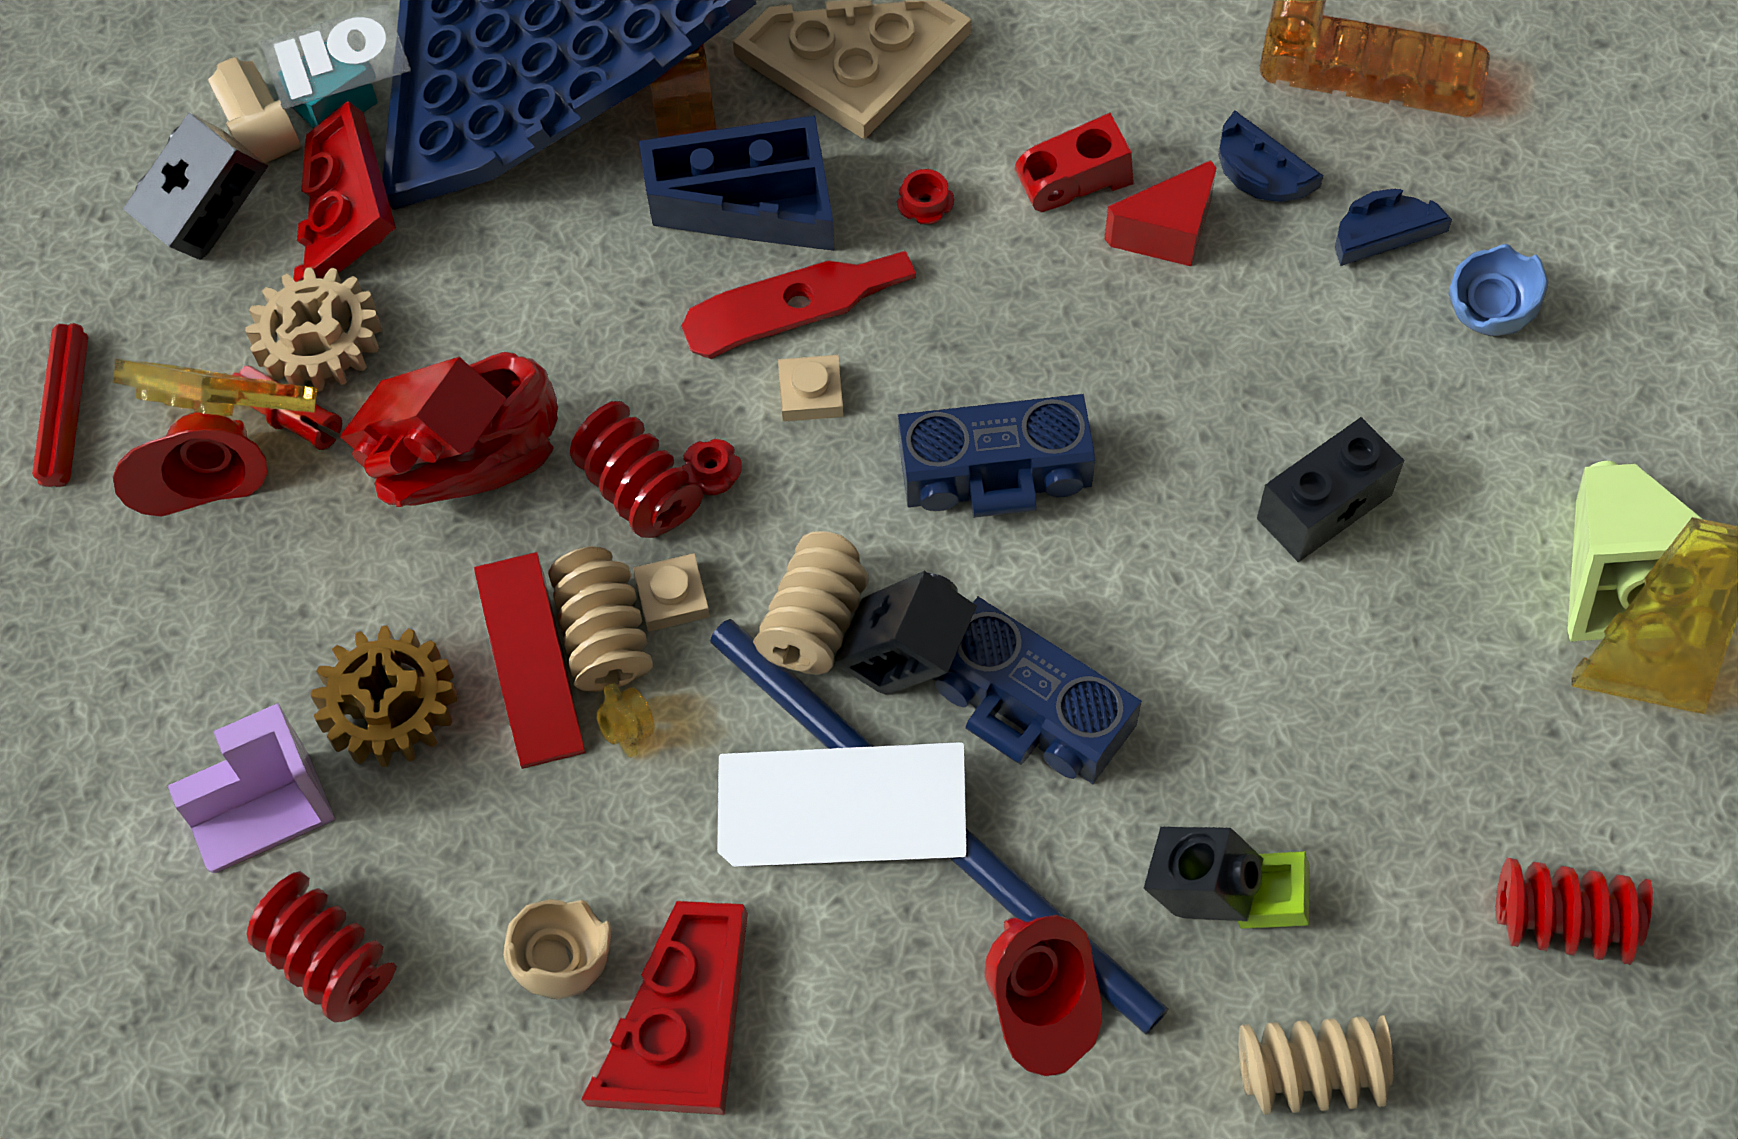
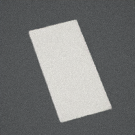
M957 742L720 754L717 852L733 867L965 857L964 744Z

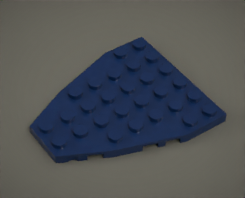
M400 0L382 179L390 207L396 210L497 178L651 84L756 5L757 0Z

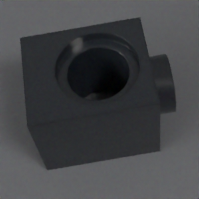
M1160 827L1143 889L1174 916L1186 919L1248 921L1254 895L1259 891L1262 882L1261 867L1263 858L1232 828Z

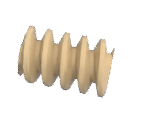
M827 531L811 532L802 536L795 548V554L787 565V573H785L778 585V592L770 602L769 612L760 624V632L753 640L757 651L766 660L780 667L814 675L828 673L835 662L834 653L842 646L843 633L847 631L852 623L851 613H854L858 608L860 594L867 588L869 583L868 573L859 563L860 554L854 544L842 535Z
M594 546L576 549L561 556L551 564L548 571L551 586L555 588L553 592L555 605L560 611L558 615L560 627L565 633L563 638L567 654L570 655L568 661L571 675L576 678L573 685L579 690L587 692H601L621 687L649 673L653 667L651 655L641 652L648 642L645 632L636 629L641 624L642 618L640 610L632 606L637 597L634 587L627 584L631 578L629 566L623 562L611 561L613 556L610 551Z
M1384 1015L1379 1016L1374 1033L1363 1016L1351 1018L1346 1036L1340 1024L1334 1018L1322 1021L1317 1038L1311 1025L1306 1020L1297 1021L1291 1030L1289 1042L1278 1022L1266 1024L1261 1044L1249 1024L1240 1026L1239 1058L1244 1092L1246 1096L1255 1095L1263 1115L1271 1114L1276 1093L1284 1094L1292 1113L1300 1112L1305 1091H1312L1320 1111L1329 1110L1334 1089L1341 1090L1349 1109H1357L1361 1088L1369 1087L1377 1107L1386 1106L1389 1089L1393 1083V1053L1389 1028Z

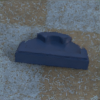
M1233 111L1223 125L1218 157L1224 174L1239 190L1257 199L1284 202L1302 199L1321 188L1323 180L1321 173L1237 111Z
M1401 189L1372 191L1355 200L1350 205L1348 213L1340 222L1335 244L1339 264L1343 266L1449 231L1452 219L1438 203L1430 200L1429 204L1417 198L1403 196V190Z

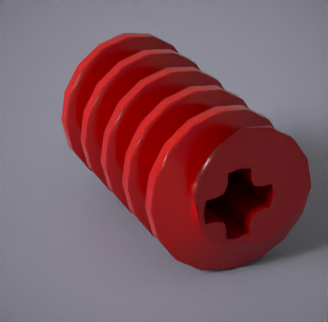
M611 401L595 410L578 428L571 441L570 456L572 462L585 471L587 479L599 487L601 495L607 501L614 504L618 515L629 521L630 527L635 534L642 538H654L676 528L693 515L701 504L703 498L702 488L697 484L687 485L689 473L682 467L672 468L674 465L673 455L666 450L658 451L659 440L651 433L643 434L645 431L644 423L635 416L629 417L630 409L628 405L622 401Z
M1507 858L1505 860L1496 893L1497 924L1506 925L1511 946L1519 947L1526 930L1533 929L1535 931L1537 947L1540 951H1547L1555 933H1559L1563 936L1567 955L1575 956L1584 937L1591 940L1594 959L1603 960L1611 942L1619 943L1622 963L1629 965L1632 964L1639 947L1645 943L1653 908V888L1650 879H1644L1636 889L1630 876L1617 874L1607 886V881L1602 872L1589 870L1583 875L1579 883L1578 875L1574 868L1560 866L1551 879L1548 867L1545 863L1532 862L1523 876L1521 865L1514 858Z
M301 871L291 873L280 880L256 906L246 933L248 943L259 952H265L266 959L272 966L278 970L284 969L285 978L294 986L302 987L304 996L315 1005L321 1004L323 1014L334 1023L346 1022L359 1016L380 995L392 980L397 966L390 962L376 967L383 955L384 946L378 941L373 940L358 948L364 938L365 929L358 923L347 925L341 929L346 920V911L338 905L323 911L328 901V895L320 888L306 893L310 878Z

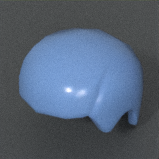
M1503 244L1490 250L1474 252L1456 266L1448 294L1458 319L1464 325L1487 336H1498L1517 333L1537 317L1549 282L1542 260L1538 255L1524 256L1515 251L1509 244Z

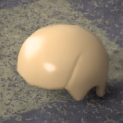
M547 899L526 905L508 924L504 946V960L507 968L514 979L532 994L557 1000L581 994L604 971L611 947L610 922L605 921L602 923L592 912L585 900L566 903L561 900ZM566 947L569 949L571 953V963L569 961Z

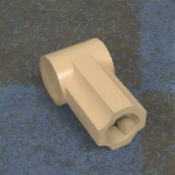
M234 57L217 64L215 73L208 81L228 120L226 126L231 137L264 163L300 149V141L280 100L274 102L254 62L241 61Z

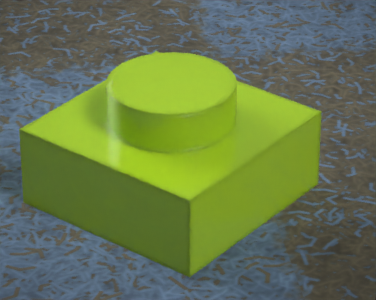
M1305 851L1259 854L1263 858L1261 886L1254 895L1248 921H1237L1240 928L1309 926L1310 863Z

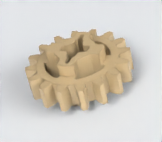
M312 267L305 269L303 280L295 282L290 275L285 274L282 276V283L284 285L282 290L277 292L268 287L262 290L267 302L266 306L254 305L250 307L249 312L255 323L245 327V332L252 345L250 350L258 366L265 367L268 375L277 381L286 377L288 384H295L301 387L305 380H311L316 392L323 391L325 379L332 376L340 385L347 383L344 371L350 366L359 371H364L367 368L362 352L376 353L379 349L374 334L382 331V325L377 315L372 295L369 291L362 292L358 279L354 276L342 283L337 269L331 268L323 279L316 277ZM352 316V322L350 326L348 319ZM350 326L348 333H345L344 331Z

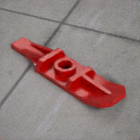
M906 250L858 265L828 260L715 295L691 307L681 326L691 352L713 359L747 342L778 335L780 332L833 316L844 315L861 299L892 285L915 279L916 272ZM795 296H804L811 302L802 308H794L788 305L789 300Z

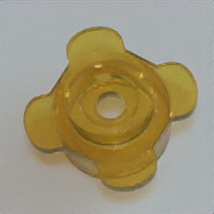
M610 683L604 686L605 701L599 705L597 710V722L605 739L612 745L619 743L626 755L631 758L638 754L636 743L654 733L653 715L645 698L637 689L631 687L620 691L616 684Z

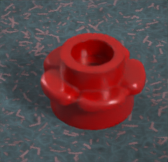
M920 169L913 171L906 176L899 188L900 198L897 199L899 212L906 219L915 218L919 224L928 225L939 222L942 219V214L949 213L954 206V194L949 190L947 180L935 170ZM927 197L930 199V202H921L920 199Z
M712 439L710 442L698 441L692 444L683 455L685 464L682 468L689 473L687 485H699L705 495H718L730 489L742 471V461L739 456H735L734 447L721 439ZM708 462H715L717 464L714 468L705 467Z

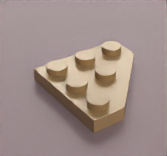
M871 0L826 1V9L793 12L792 5L770 6L733 41L735 57L865 140L971 34V19L941 0H904V2L872 4Z

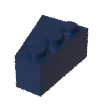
M815 115L639 141L646 194L653 226L834 251V223Z

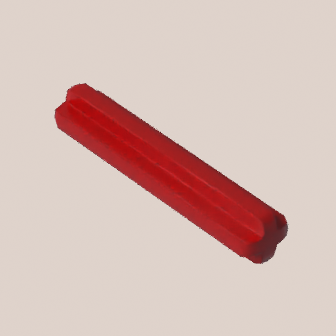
M59 323L55 325L51 332L32 470L33 477L43 487L66 486L71 477L88 345L87 334L83 332V327L76 323L69 325Z

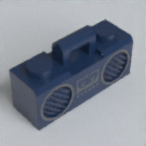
M1084 394L898 414V442L907 508L922 506L928 511H944L954 507L958 502L969 501L970 495L973 518L1036 511L1035 493L1046 492L1052 497H1068L1078 493L1082 488L1092 487L1095 453Z
M977 596L973 602L977 607L948 673L932 678L936 681L935 686L937 690L948 701L959 707H967L969 703L977 709L966 724V729L1018 764L1022 765L1039 744V749L1044 752L1043 757L1045 761L1056 772L1070 779H1075L1079 775L1091 784H1094L1137 726L1142 701ZM999 713L1025 730L1024 733H1019L996 718L995 715Z

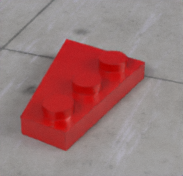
M347 101L306 134L301 191L309 196L307 219L298 223L297 241L305 246L304 264L294 267L293 279L295 282L303 280L305 269L310 267L313 268L316 277L319 279H323L331 268L337 269L338 273H340L370 248L381 243L389 233L396 229L364 112Z
M676 901L641 974L643 982L625 1019L620 1017L609 1040L612 1046L597 1077L592 1076L581 1100L586 1106L725 1115L748 917L744 904Z

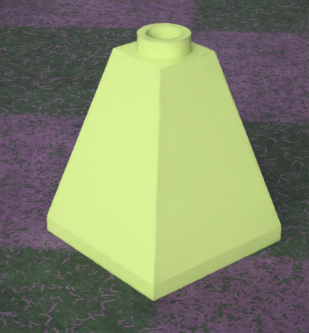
M1601 461L1584 468L1576 499L1568 615L1570 642L1699 632L1727 544L1724 537L1636 464L1618 465L1613 461Z

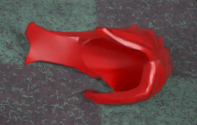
M501 352L470 364L476 372L507 398L469 452L438 459L435 463H428L405 474L376 479L374 485L378 498L388 505H396V507H403L405 505L416 506L495 490L536 471L545 463L554 449L549 437L555 429L558 419L557 412L559 407L557 405V397L552 383L549 381L547 370L532 358L519 357L509 352Z

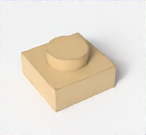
M839 355L778 359L783 422L844 417Z
M695 553L633 568L648 632L710 617Z

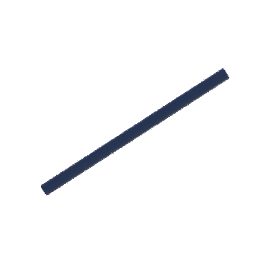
M728 619L724 621L714 631L710 643L828 749L875 747L790 670L766 660L757 651L753 643L754 638L734 620ZM966 828V856L950 859L1014 917L1026 922L1052 915L1065 917ZM1088 937L1092 948L1093 963L1100 994L1147 1035L1166 1015L1169 1009Z

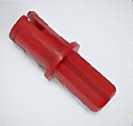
M244 366L239 373L234 372L230 378L232 383L230 393L235 399L266 416V421L272 428L279 430L286 428L310 442L319 450L329 448L336 439L318 429V424L323 427L326 426L338 434L342 430V418L338 414L330 412L304 397L303 390L295 384L283 385L253 366Z

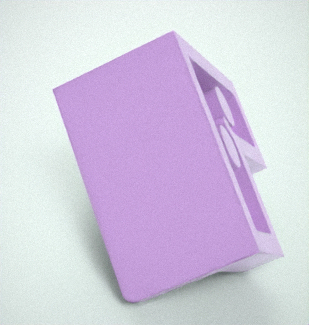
M278 703L213 731L222 755L226 760L168 785L175 807L191 827L205 866L211 873H217L336 820L310 756Z

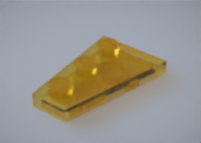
M125 359L115 360L113 383L135 387V399L162 402L167 406L194 409V412L222 416H233L234 405L315 413L317 388L274 383L275 381L226 375V373L170 364Z
M1692 517L1644 578L1645 586L1623 614L1618 612L1606 627L1604 639L1590 657H1583L1575 667L1571 677L1572 687L1705 714L1738 619V526Z

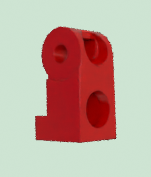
M1111 113L1031 147L1015 163V172L1032 206L1039 212H1045L1066 205L1075 197H1083L1107 186H1110L1111 190L1115 191L1134 184L1132 152Z

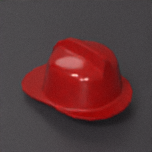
M197 411L178 419L170 426L165 437L149 441L131 449L118 462L113 475L115 494L125 506L141 514L163 517L216 500L247 497L262 486L268 471L265 455L256 443L247 438V430L241 420H232L225 415L215 412Z
M1059 915L1036 918L1033 921L1027 922L1016 917L1005 920L1004 931L992 943L986 956L984 971L989 991L996 1001L1005 1043L1012 1058L1026 1071L1042 1076L1065 1073L1093 1048L1102 1024V1002L1093 963L1092 948L1087 933L1073 919Z

